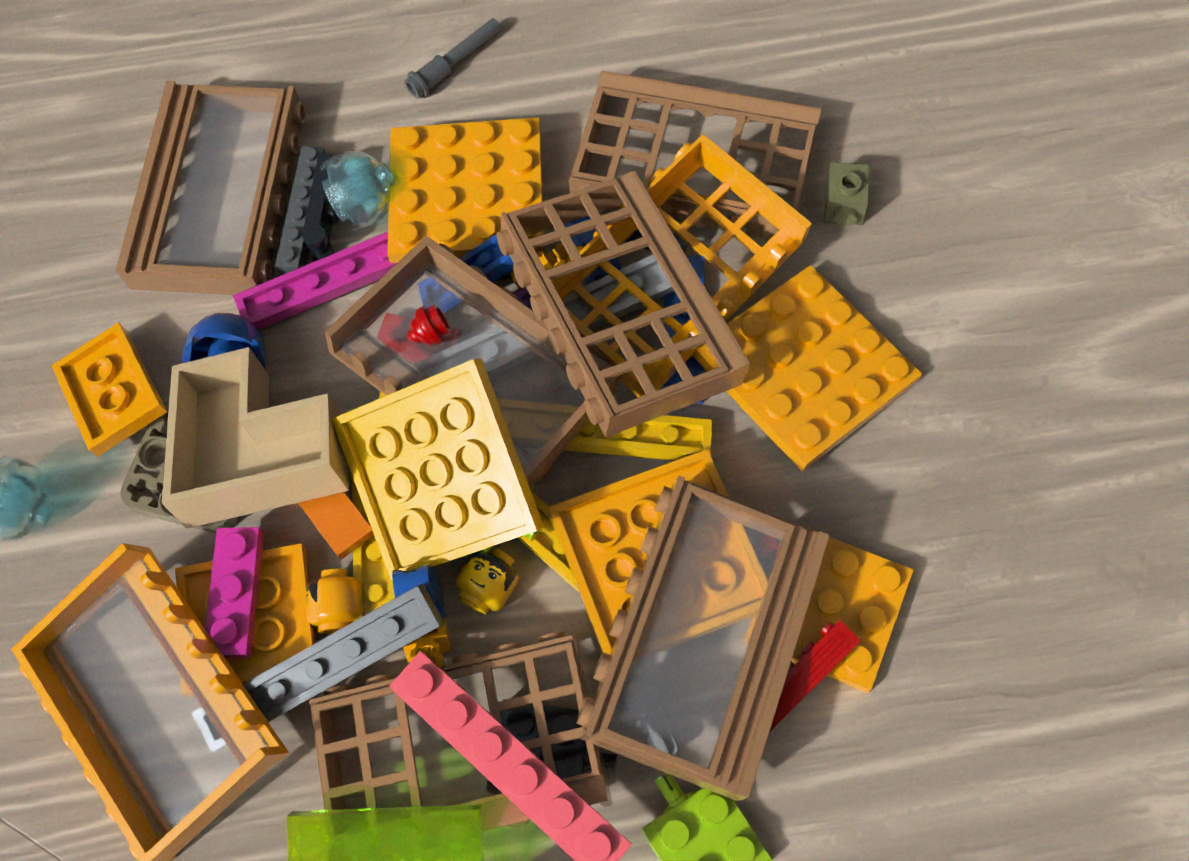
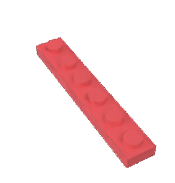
M420 651L389 685L402 700L573 860L619 861L631 847L632 843L424 652Z

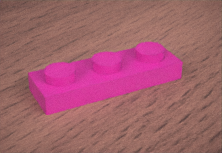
M259 527L217 528L205 630L225 659L252 657L264 532Z

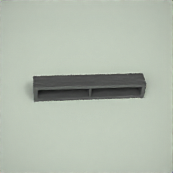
M301 146L274 266L279 276L307 265L310 250L303 239V229L318 154L326 153L324 147Z

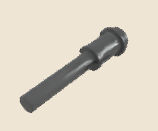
M494 18L490 19L443 57L436 55L418 71H410L404 83L412 96L417 99L421 96L427 97L432 87L452 73L451 68L501 30L499 22Z

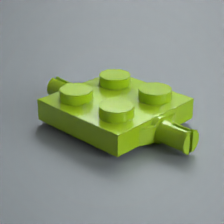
M664 773L663 776L661 775L654 781L669 805L661 816L642 827L641 832L659 861H772L733 799L705 788L684 795L674 777L668 773Z

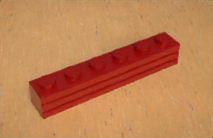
M841 620L836 624L830 621L819 632L823 637L816 644L810 641L799 652L803 657L796 664L791 661L769 733L861 641Z

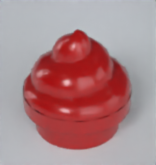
M436 304L428 308L423 305L414 313L415 318L410 322L411 330L407 333V339L417 344L424 343L428 346L440 345L445 342V337L451 334L452 330L445 315Z

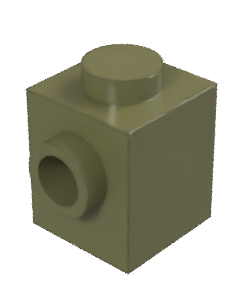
M830 162L825 183L824 223H835L839 226L863 224L868 206L869 165Z

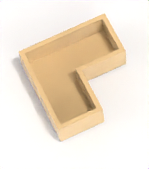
M249 347L172 366L162 504L187 529L349 491L348 463L332 422V418L342 415V413L328 393L269 407V374Z

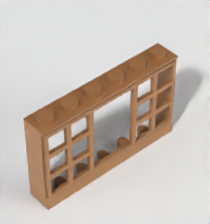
M601 71L571 176L568 179L570 193L614 179L621 158L648 163L642 182L645 188H647L648 182L654 174L671 110L684 108L700 111L706 117H711L714 114L735 117L737 122L728 155L736 160L738 149L766 153L762 173H750L766 186L770 185L795 190L792 207L796 211H800L821 108ZM610 95L629 99L624 118L604 115ZM644 101L664 105L659 124L632 120L636 104H641ZM752 120L773 124L769 143L741 139L744 123H749ZM601 124L621 127L615 147L596 144ZM787 127L808 130L805 150L777 146L779 131ZM629 129L656 134L651 153L624 149ZM593 153L612 156L607 177L587 173ZM774 155L802 160L798 180L769 175ZM677 190L660 208L675 221L684 222L698 207ZM726 193L713 207L734 224L751 206L744 202L726 199ZM698 194V195H700L704 200H706L707 198L710 197V196H707V195ZM622 205L617 206V207H614V208H611V209H614V210H616V211H617V210H620L621 207H622ZM706 213L693 225V227L697 228L710 227L725 230ZM757 213L741 231L747 235L763 237L769 241L779 229L760 213Z
M635 170L618 178L524 207L508 214L505 212L501 213V231L496 234L499 248L504 256L509 255L512 259L514 275L521 288L526 287L531 295L530 302L535 317L539 321L544 320L549 329L548 338L553 351L557 355L562 354L567 364L566 372L574 389L580 388L585 398V409L588 418L593 425L599 424L605 438L742 385L750 362ZM623 204L626 207L602 216L599 214V212ZM587 216L591 218L568 227L563 225ZM632 217L643 237L618 246L606 225ZM551 228L555 229L553 232L532 239L527 237ZM597 229L608 249L582 258L571 237ZM561 240L572 262L545 270L534 249ZM649 246L681 302L582 338L551 280ZM687 311L700 334L674 344L661 320ZM651 324L664 348L637 357L625 334ZM615 338L627 361L600 371L587 347ZM706 344L719 367L693 377L680 353ZM670 357L683 381L656 391L643 366ZM633 371L646 395L618 405L605 381Z
M553 632L539 637V643L522 647L521 643H508L497 647L495 654L479 657L476 653L464 654L453 658V664L440 667L452 679L482 672L490 714L501 724L500 712L533 704L539 738L523 741L522 743L530 750L542 748L544 763L557 774L551 745L579 739L584 726L549 735L543 702L576 694L580 713L586 696L589 697L578 643L573 635L565 636L564 632ZM567 652L573 684L540 691L534 659ZM524 662L531 694L498 702L492 670ZM392 675L371 677L366 680V686L350 689L347 685L330 687L323 691V696L309 699L329 844V861L384 860L393 857V853L413 848L420 850L439 846L438 842L458 837L469 839L484 835L483 831L504 826L514 828L529 824L531 819L503 793L423 812L407 705L389 687L396 679H393ZM394 694L399 726L367 734L363 701ZM352 704L357 737L336 742L332 709ZM401 737L406 770L374 778L369 744ZM586 741L592 772L563 778V780L590 805L600 803L603 807L611 806L613 803L601 748ZM358 747L363 781L342 786L338 752ZM408 781L413 815L380 823L375 788ZM365 791L369 826L348 831L344 796Z

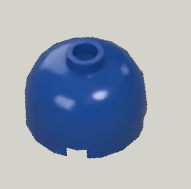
M215 313L205 316L191 328L184 344L182 361L186 363L249 347L265 369V341L254 323L245 317L233 313Z

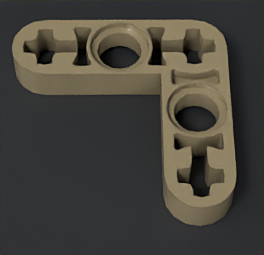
M169 401L163 403L167 413L148 425L122 484L120 494L123 502L136 513L182 525L162 504L165 462L157 466H152L149 463V458L153 451L159 448H166ZM148 488L154 495L159 496V500L157 502L154 498L141 496L138 499L135 497L137 491H145ZM239 517L192 528L216 533L217 528H234L239 521Z

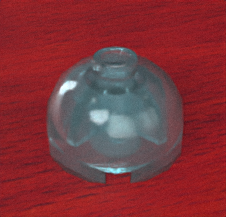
M355 151L337 154L323 162L321 171L327 169L328 179L322 181L323 188L329 203L343 222L350 219L356 224L351 229L360 231L383 219L389 210L390 187L395 183L393 174L386 164H380L377 159L365 152Z
M8 455L0 459V541L17 540L30 534L38 524L45 526L55 506L54 502L49 501L51 488L48 479L41 470L23 459L13 458Z

